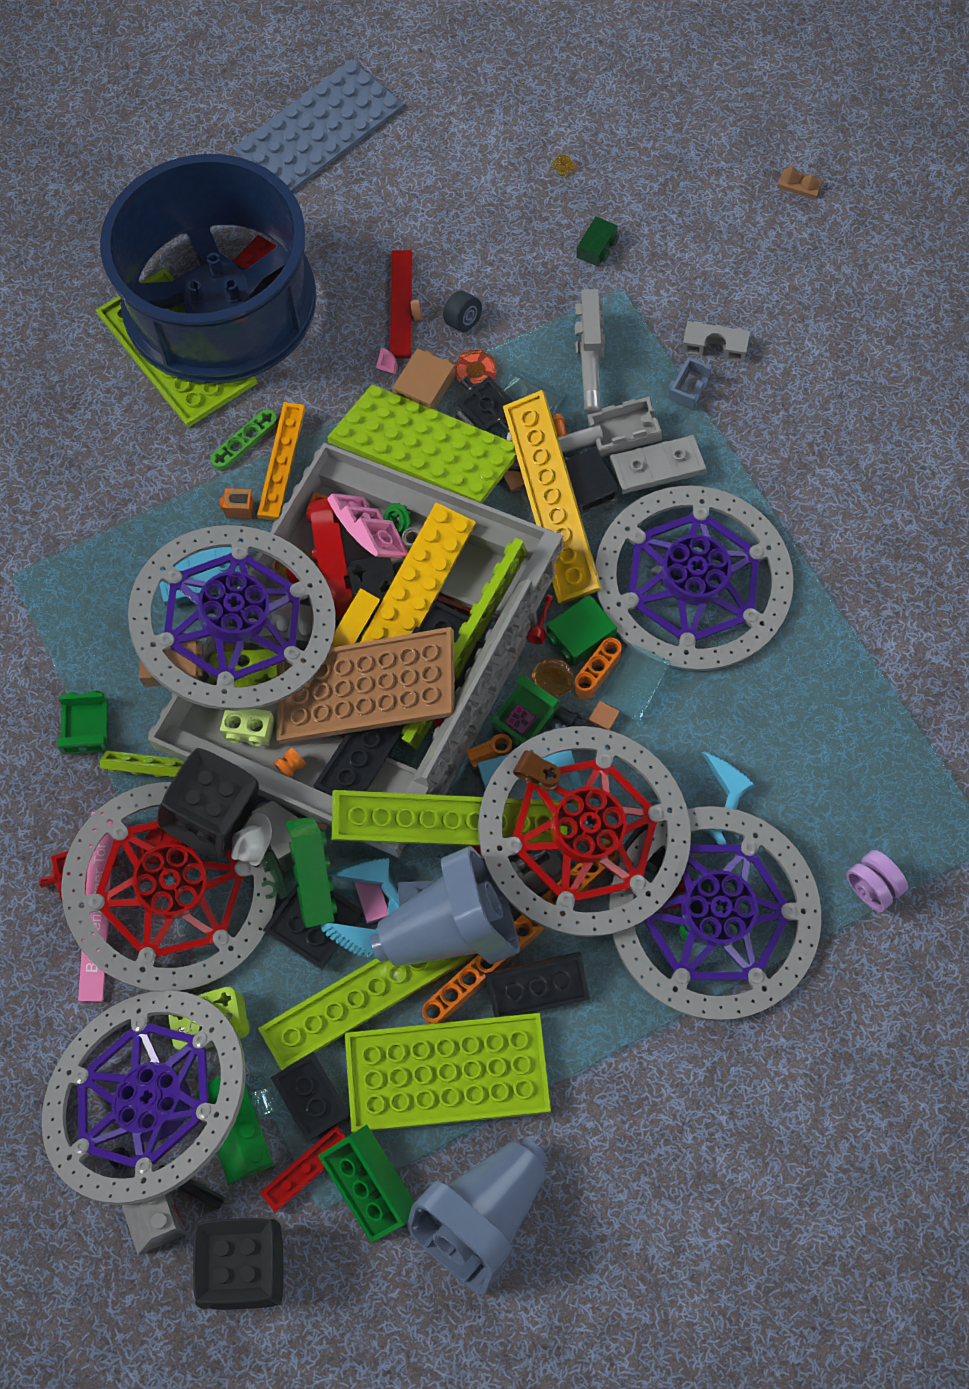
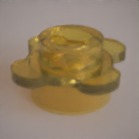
M559 155L551 163V167L556 169L560 176H565L568 171L575 169V163L571 162L569 156Z

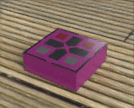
M517 704L505 720V723L525 736L537 717L520 704Z

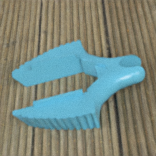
M702 752L710 766L709 768L728 796L725 807L737 810L739 799L745 792L753 788V782H750L746 775L720 757H715L714 754L711 755L709 752ZM703 830L709 833L717 844L727 845L722 831ZM734 834L737 839L741 837L740 835Z
M389 858L357 860L350 862L351 864L346 863L345 866L339 865V867H335V870H330L327 874L328 877L331 876L332 878L381 885L380 888L389 899L387 916L399 907L398 888L390 876ZM333 923L321 925V930L323 932L326 931L327 937L330 936L331 940H335L337 944L340 943V946L349 949L348 951H352L353 954L357 953L358 956L376 958L371 946L370 937L378 933V927L374 930Z

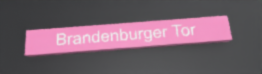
M108 821L107 824H108V825H112L113 822H112V821ZM106 834L98 844L90 860L87 870L86 895L96 894L114 841L109 834ZM113 868L105 892L110 891L112 888ZM100 911L91 913L90 917L94 926L108 943L109 920ZM83 951L81 954L78 1001L104 1002L106 973L99 969Z

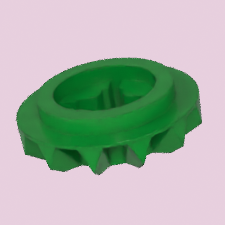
M393 503L387 507L384 520L393 521L401 538L403 532L410 528L409 524L412 523L409 520L411 512L407 511L406 505Z

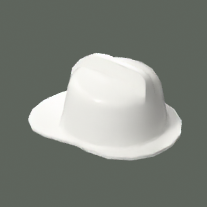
M263 813L253 814L245 828L233 835L232 859L249 862L254 866L261 863L272 837V828L267 816Z

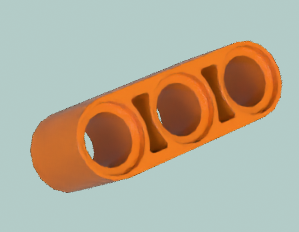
M605 639L575 678L576 696L581 699L591 698L621 659L622 645L617 639ZM609 649H613L616 651V653L609 654L606 651ZM600 666L603 670L595 671L593 667ZM582 683H587L590 685V687L582 688L579 685Z

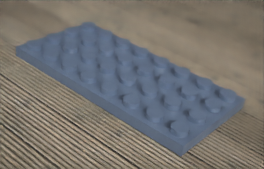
M351 59L235 145L233 152L240 158L255 162L273 172L293 193L404 109V104Z

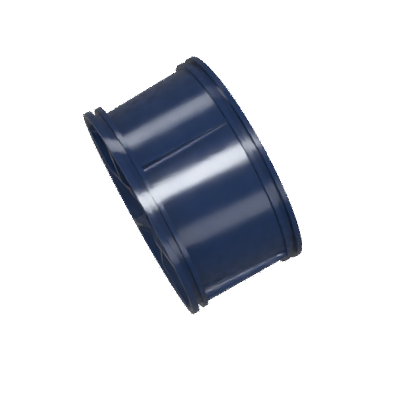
M198 154L180 157L146 171L133 180L115 199L105 217L101 231L100 253L102 263L112 286L121 297L122 317L128 337L139 354L158 370L181 380L201 384H223L245 380L271 369L288 357L300 344L310 328L316 309L317 294L314 275L304 254L305 224L302 211L289 187L267 168L247 159L231 155ZM216 225H231L252 229L274 240L277 243V247L248 269H241L218 251L210 228ZM185 234L201 265L170 282L140 283L139 277L150 258L166 243L179 235ZM284 266L281 273L266 289L246 301L248 296L264 278ZM184 303L185 313L165 310L166 308H172Z

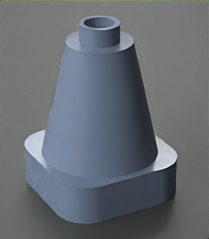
M471 846L441 859L443 875L379 921L378 933L370 937L371 946L377 959L382 963L390 960L396 967L477 953L489 964H493L520 952V944L509 902L492 881L484 859Z
M524 1140L521 1145L516 1142H509L450 1184L445 1185L434 1181L411 1207L407 1223L410 1234L427 1253L466 1287L478 1294H485L505 1270L512 1253L511 1244L546 1179L547 1174L543 1166L547 1162L546 1154L537 1144L530 1140Z

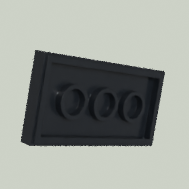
M580 951L485 973L494 1017L524 1015L590 1000Z

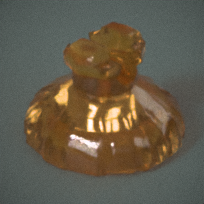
M551 657L536 665L532 673V680L552 696L559 697L571 690L574 684V675L565 660L561 658L560 660L552 659Z

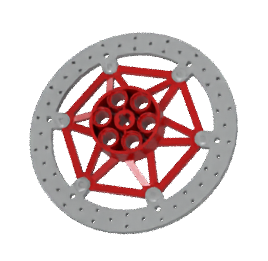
M587 726L558 728L537 735L521 744L502 761L486 787L479 811L478 834L481 854L487 871L499 892L517 911L531 921L547 929L567 935L582 937L610 935L627 930L643 922L660 909L670 898L678 886L688 862L691 841L690 819L685 800L675 779L662 762L648 749L624 735L602 728ZM525 750L537 754L542 759L552 754L569 750H591L597 752L594 760L559 767L561 775L587 769H593V772L582 788L569 791L558 785L553 791L564 796L558 805H555L545 790L526 782L528 784L512 837H502L504 806L509 792L518 780V777L513 774V770ZM616 757L640 773L656 793L660 804L652 806L612 765L613 758ZM549 774L545 779L547 780V778L553 777V775ZM599 774H601L602 789L592 787ZM608 774L643 809L621 806L618 800L609 793ZM535 790L551 812L552 818L529 833L522 835L531 797ZM594 798L598 800L600 807L591 806L589 799ZM571 803L575 805L577 812L572 813L568 811L566 804ZM625 815L640 816L642 818L627 825ZM606 816H613L617 824H609ZM586 821H588V825H589V824H592V825H593V827H592L591 829H589L588 826H587V827L584 826V823H585ZM666 822L667 845L665 856L652 883H649L643 875L657 823ZM647 825L648 828L637 870H635L622 841L625 834ZM560 826L568 827L571 834H562ZM551 831L553 842L527 843L543 832ZM600 839H608L611 847L606 848L602 846ZM577 844H584L587 847L588 852H580L577 849ZM497 847H501L502 851H498ZM559 850L563 854L561 887L549 877L526 851ZM614 851H618L627 873L608 859ZM517 854L558 897L556 905L543 900L524 884L513 869L508 856ZM573 860L582 863L583 867L571 887H569L570 861ZM597 862L624 881L619 884L577 892L593 863ZM629 889L636 895V898L611 910L601 912L573 911L574 903L580 900ZM560 912H564L565 916H561Z
M171 782L148 784L131 789L100 807L86 821L73 840L66 857L62 875V902L65 917L71 933L81 950L99 969L112 978L135 988L148 991L191 990L208 985L232 972L249 957L265 934L263 929L272 918L276 902L277 875L269 846L259 867L256 868L249 862L232 859V852L229 849L224 856L230 861V864L201 861L197 856L195 849L190 846L187 848L178 845L179 840L174 837L168 844L154 847L133 836L134 834L160 829L161 827L155 821L127 828L121 821L141 810L159 806ZM249 815L248 819L246 820V822H245L244 826L242 827V829L245 828V826H246L248 820L250 819V815ZM108 821L113 822L112 825H108L107 823ZM106 834H109L114 841L96 894L85 895L86 874L90 860L98 844ZM129 842L147 852L138 860ZM123 847L135 868L133 877L105 892L119 848ZM175 854H180L184 857L183 862L179 864L173 863L170 859ZM150 860H157L160 862V866L157 869H150L147 867V863ZM205 869L230 871L213 880H206ZM196 871L200 874V878L196 881H191L187 878L188 873ZM253 876L254 894L251 909L242 928L233 938L228 934L227 928L243 877ZM169 877H173L175 884L172 883L171 886H167L165 879L168 880ZM234 879L222 922L219 925L204 897L205 891ZM144 882H149L153 887L149 892H142L139 889L140 885ZM133 886L134 899H111ZM183 894H190L193 897L192 902L189 904H183L179 899ZM165 899L169 902V906L163 910L156 907L157 901ZM84 904L85 906L84 908H80L79 905ZM198 906H201L212 929L191 916L190 913ZM142 907L145 910L144 942L140 943L109 908ZM100 911L139 952L136 961L121 955L103 939L90 917L91 913ZM152 917L164 919V924L151 943ZM182 918L207 935L206 938L158 948L174 920ZM214 944L220 950L210 958L189 966L179 968H158L153 966L155 958ZM231 946L234 950L229 951L228 948ZM145 968L146 970L142 973L140 969Z

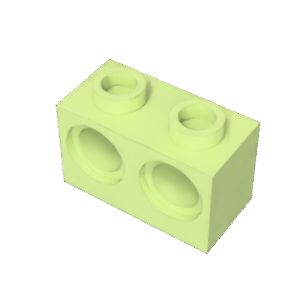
M225 710L220 732L224 739L230 743H239L240 741L247 742L256 747L261 745L269 746L275 719L272 712L266 710ZM241 723L239 727L232 729L234 724ZM263 726L260 731L254 732L256 727Z

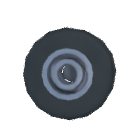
M457 291L447 300L443 311V319L450 327L463 333L467 332L479 321L482 303L477 297L465 291Z

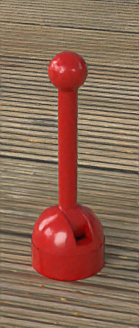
M552 595L545 597L546 603L538 626L531 627L528 632L527 640L533 644L542 645L545 641L546 633L542 626L549 605L554 601Z

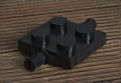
M467 376L464 379L462 378L460 383L467 389V392L456 402L457 406L479 429L488 432L493 427L500 425L506 433H509L503 406L514 401L490 376L475 385Z

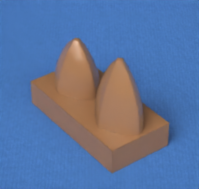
M793 165L783 170L777 188L816 199L823 180L817 179L813 174L804 175L798 173Z

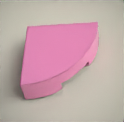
M381 348L376 368L397 374L398 365L394 355L389 350Z

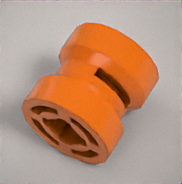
M290 747L285 752V756L278 758L273 764L283 775L292 778L294 772L297 769H302L306 762Z

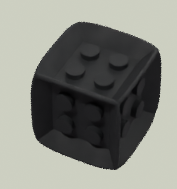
M196 748L177 772L163 797L162 803L159 805L157 814L158 825L166 833L193 849L210 857L221 859L231 847L233 835L242 829L258 797L259 782L250 773L230 761L205 749Z
M233 1218L196 1223L193 1240V1291L197 1307L204 1310L209 1308L215 1310H235L282 1305L284 1281L283 1237L281 1224L276 1219Z

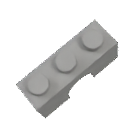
M687 321L682 353L703 356L704 348L707 345L718 344L724 349L723 360L744 363L750 331L740 328H727L721 325L703 324L697 321Z

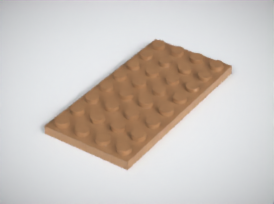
M451 627L330 648L328 656L317 674L299 691L278 702L276 740L282 744L450 717L455 709L454 630ZM287 661L279 663V675L286 672L292 665Z

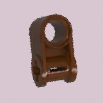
M525 750L513 770V774L519 779L545 791H553L559 785L561 776L559 767L531 751ZM549 774L553 775V778H550V780L545 779Z

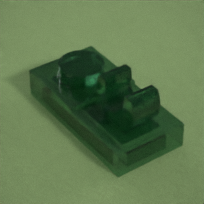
M267 851L261 864L264 872H269L274 882L266 880L261 883L262 887L270 885L273 889L270 894L265 895V898L271 899L277 893L280 899L288 897L274 851Z

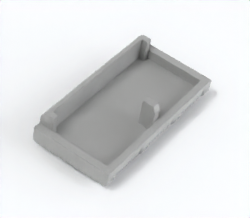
M694 435L610 455V462L622 494L706 474V466Z

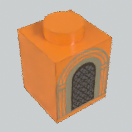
M225 488L224 497L220 498V509L224 510L226 518L252 519L254 498L251 489Z

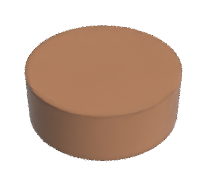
M412 300L411 310L413 319L415 321L423 320L420 300Z

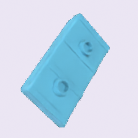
M221 547L196 553L178 563L174 568L179 571L189 569L232 552V548ZM226 563L188 578L207 582L213 576L226 572L231 563ZM237 566L235 571L240 572L239 566ZM162 581L159 585L164 604L167 606L170 585ZM235 585V586H231V587L234 588V589H237V588H238V586H236V585ZM188 586L199 596L202 588ZM177 590L175 605L191 601L180 590Z

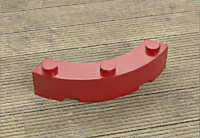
M327 498L309 501L310 510H306L308 523H312L315 549L312 550L314 563L318 562L319 570L331 591L334 601L335 619L342 618L354 600L350 578H345L348 572L345 549L341 537V523Z

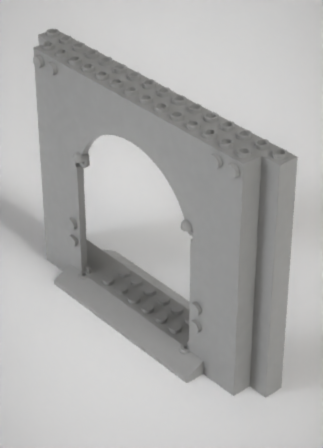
M323 443L321 448L315 452L310 467L305 469L301 482L294 487L291 499L284 504L282 514L278 520L274 521L270 532L292 543L312 561V550L315 549L312 523H308L306 509L314 492L327 496L333 493L365 497L369 507L379 509L383 519L389 505L401 503V505L407 506V511L411 512L409 520L412 523L409 524V527L419 530L423 527L435 503H439L476 521L471 535L438 594L472 608L475 602L479 603L482 597L481 591L485 583H490L494 576L492 572L498 562H502L507 544L509 542L512 543L515 537L524 541L528 554L493 617L498 619L494 628L488 630L483 648H479L475 655L473 667H469L466 671L463 686L458 687L455 692L453 715L443 718L444 721L441 727L438 726L433 734L434 740L418 770L387 758L366 791L447 795L467 757L466 750L471 749L528 641L527 635L530 628L537 623L536 611L555 577L554 564L564 547L563 535ZM341 523V537L344 544L347 567L352 561L374 556L361 546ZM258 552L257 556L253 557V559L269 569L272 568V562L275 560L261 552ZM391 558L395 576L405 559ZM356 565V569L353 570V574L362 576L366 572V569L361 568L360 565ZM251 566L248 569V574L256 578L264 588L284 589ZM268 596V597H269V601H270L271 599H273V600H278V599H280V598H282V597H284V596ZM308 597L301 599L299 604L305 601ZM257 598L250 599L252 601H259ZM228 626V627H226V628L229 629V630H235V629H236V628L233 627V626ZM211 636L206 637L204 654L200 655L201 659L209 663L211 654L217 652L215 639ZM245 642L242 650H264L266 648L258 644ZM223 643L224 652L234 651L236 645ZM203 670V676H199V681L208 683L209 673ZM172 693V699L162 709L159 721L156 726L150 729L148 734V741L154 749L183 762L196 748L210 751L239 766L255 777L259 782V796L271 801L273 800L277 804L306 817L313 816L315 821L332 828V796L315 789L314 783L342 742V737L332 735L280 744L276 740L277 702L265 707L256 708L271 711L275 719L269 746L261 745L256 747L247 742L240 741L239 743H230L224 739L220 732L225 710L197 705ZM241 723L234 724L232 729L239 727ZM263 726L256 727L254 732L260 731ZM290 747L306 762L302 769H297L294 772L292 778L283 775L273 764L278 758H283L285 752ZM365 842L398 858L407 844Z

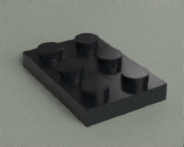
M314 1052L270 1077L307 1143L350 1118L349 1112Z

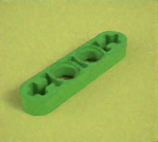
M268 409L261 411L214 451L210 458L213 468L219 471L226 470L275 428L277 417L274 411ZM265 417H266V418H270V417H271V422H268V421H265V422H264V419H263V418H265ZM250 430H256L258 432V434L253 438L246 436L247 432ZM239 443L242 445L239 451L231 450L233 444ZM217 458H220V459H223V458H224V461H225V462H224V463H222V462H218V463H217Z

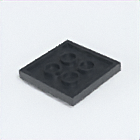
M296 883L264 927L263 932L323 971L340 947V943L337 944L335 940L330 939V936L327 937L326 931L323 932L321 930V925L305 927L297 893L299 884ZM330 891L331 899H335L337 913H333L334 922L332 923L354 927L364 913L363 910L336 892Z

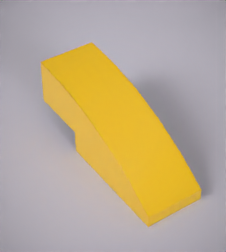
M360 588L334 633L331 648L357 643L379 605V598Z

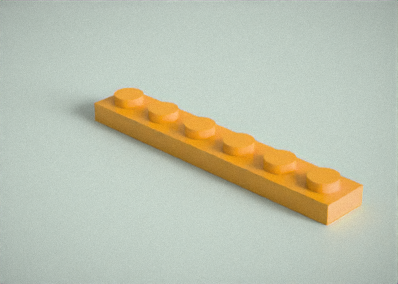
M283 402L257 513L258 519L275 521L282 514L304 418L305 405Z

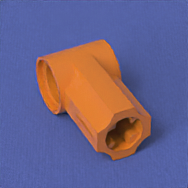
M497 734L492 740L466 750L473 769H478L479 762L509 755L513 751L512 742L506 734ZM500 744H506L508 746L503 751L496 749V747Z

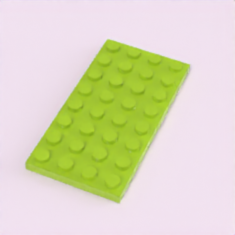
M164 267L140 283L170 282L174 278ZM120 296L95 310L98 317L187 428L258 384L255 376L232 383L201 384L167 375L147 362L133 346L123 322ZM184 303L172 308H166L165 310L185 313Z
M373 384L328 435V443L481 504H483L517 459L513 442L436 410L429 409L424 405L393 394Z
M540 1013L345 1033L352 1133L366 1124L372 1132L551 1113Z

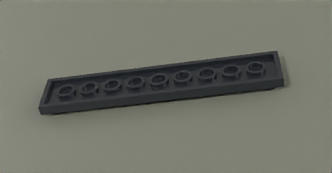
M434 600L421 625L415 627L411 634L451 627L454 630V642H457L460 636V627L464 622H468L470 618ZM406 724L347 733L314 783V788L332 796V791L334 790L367 791L401 738Z

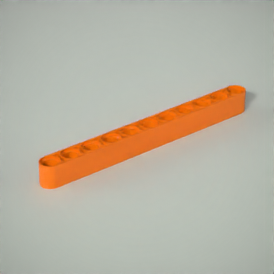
M609 840L601 842L602 846L606 848L611 847ZM617 850L614 851V856L608 857L614 864L619 860ZM599 862L593 863L598 870L594 873L588 872L577 892L587 891L609 870ZM578 863L570 871V882L576 879L583 867L582 863ZM562 879L556 883L559 887H561ZM551 890L541 897L543 900L556 905L551 901L556 896ZM523 914L514 922L516 931L519 928H526L529 931L526 936L517 935L520 952L546 929ZM478 954L423 1005L422 1015L425 1023H443L487 983L485 973L502 969L517 954L494 963L490 969H484L481 966L485 959ZM467 976H473L476 982L472 985H466L463 983V980ZM450 992L458 995V998L453 1002L445 999V996ZM435 1008L440 1011L439 1016L436 1018H429L427 1016L428 1011Z

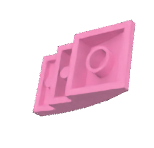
M332 493L327 498L346 530L366 550L376 557L406 558L408 551L393 521L384 520L379 509L369 507L365 497Z

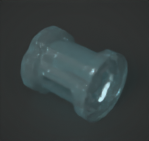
M271 1088L261 1089L250 1095V1099L254 1100L258 1111V1120L270 1118L279 1112L278 1108L274 1107L270 1095L272 1093Z

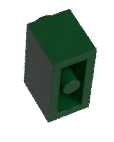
M595 216L577 245L576 258L599 267L602 261L605 262L607 260L610 247H614L618 242V225Z

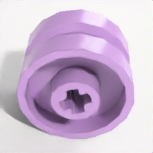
M871 850L862 858V864H855L847 871L846 877L851 888L865 904L877 912H883L893 903L892 898L898 899L909 887L905 876L891 859L877 850Z

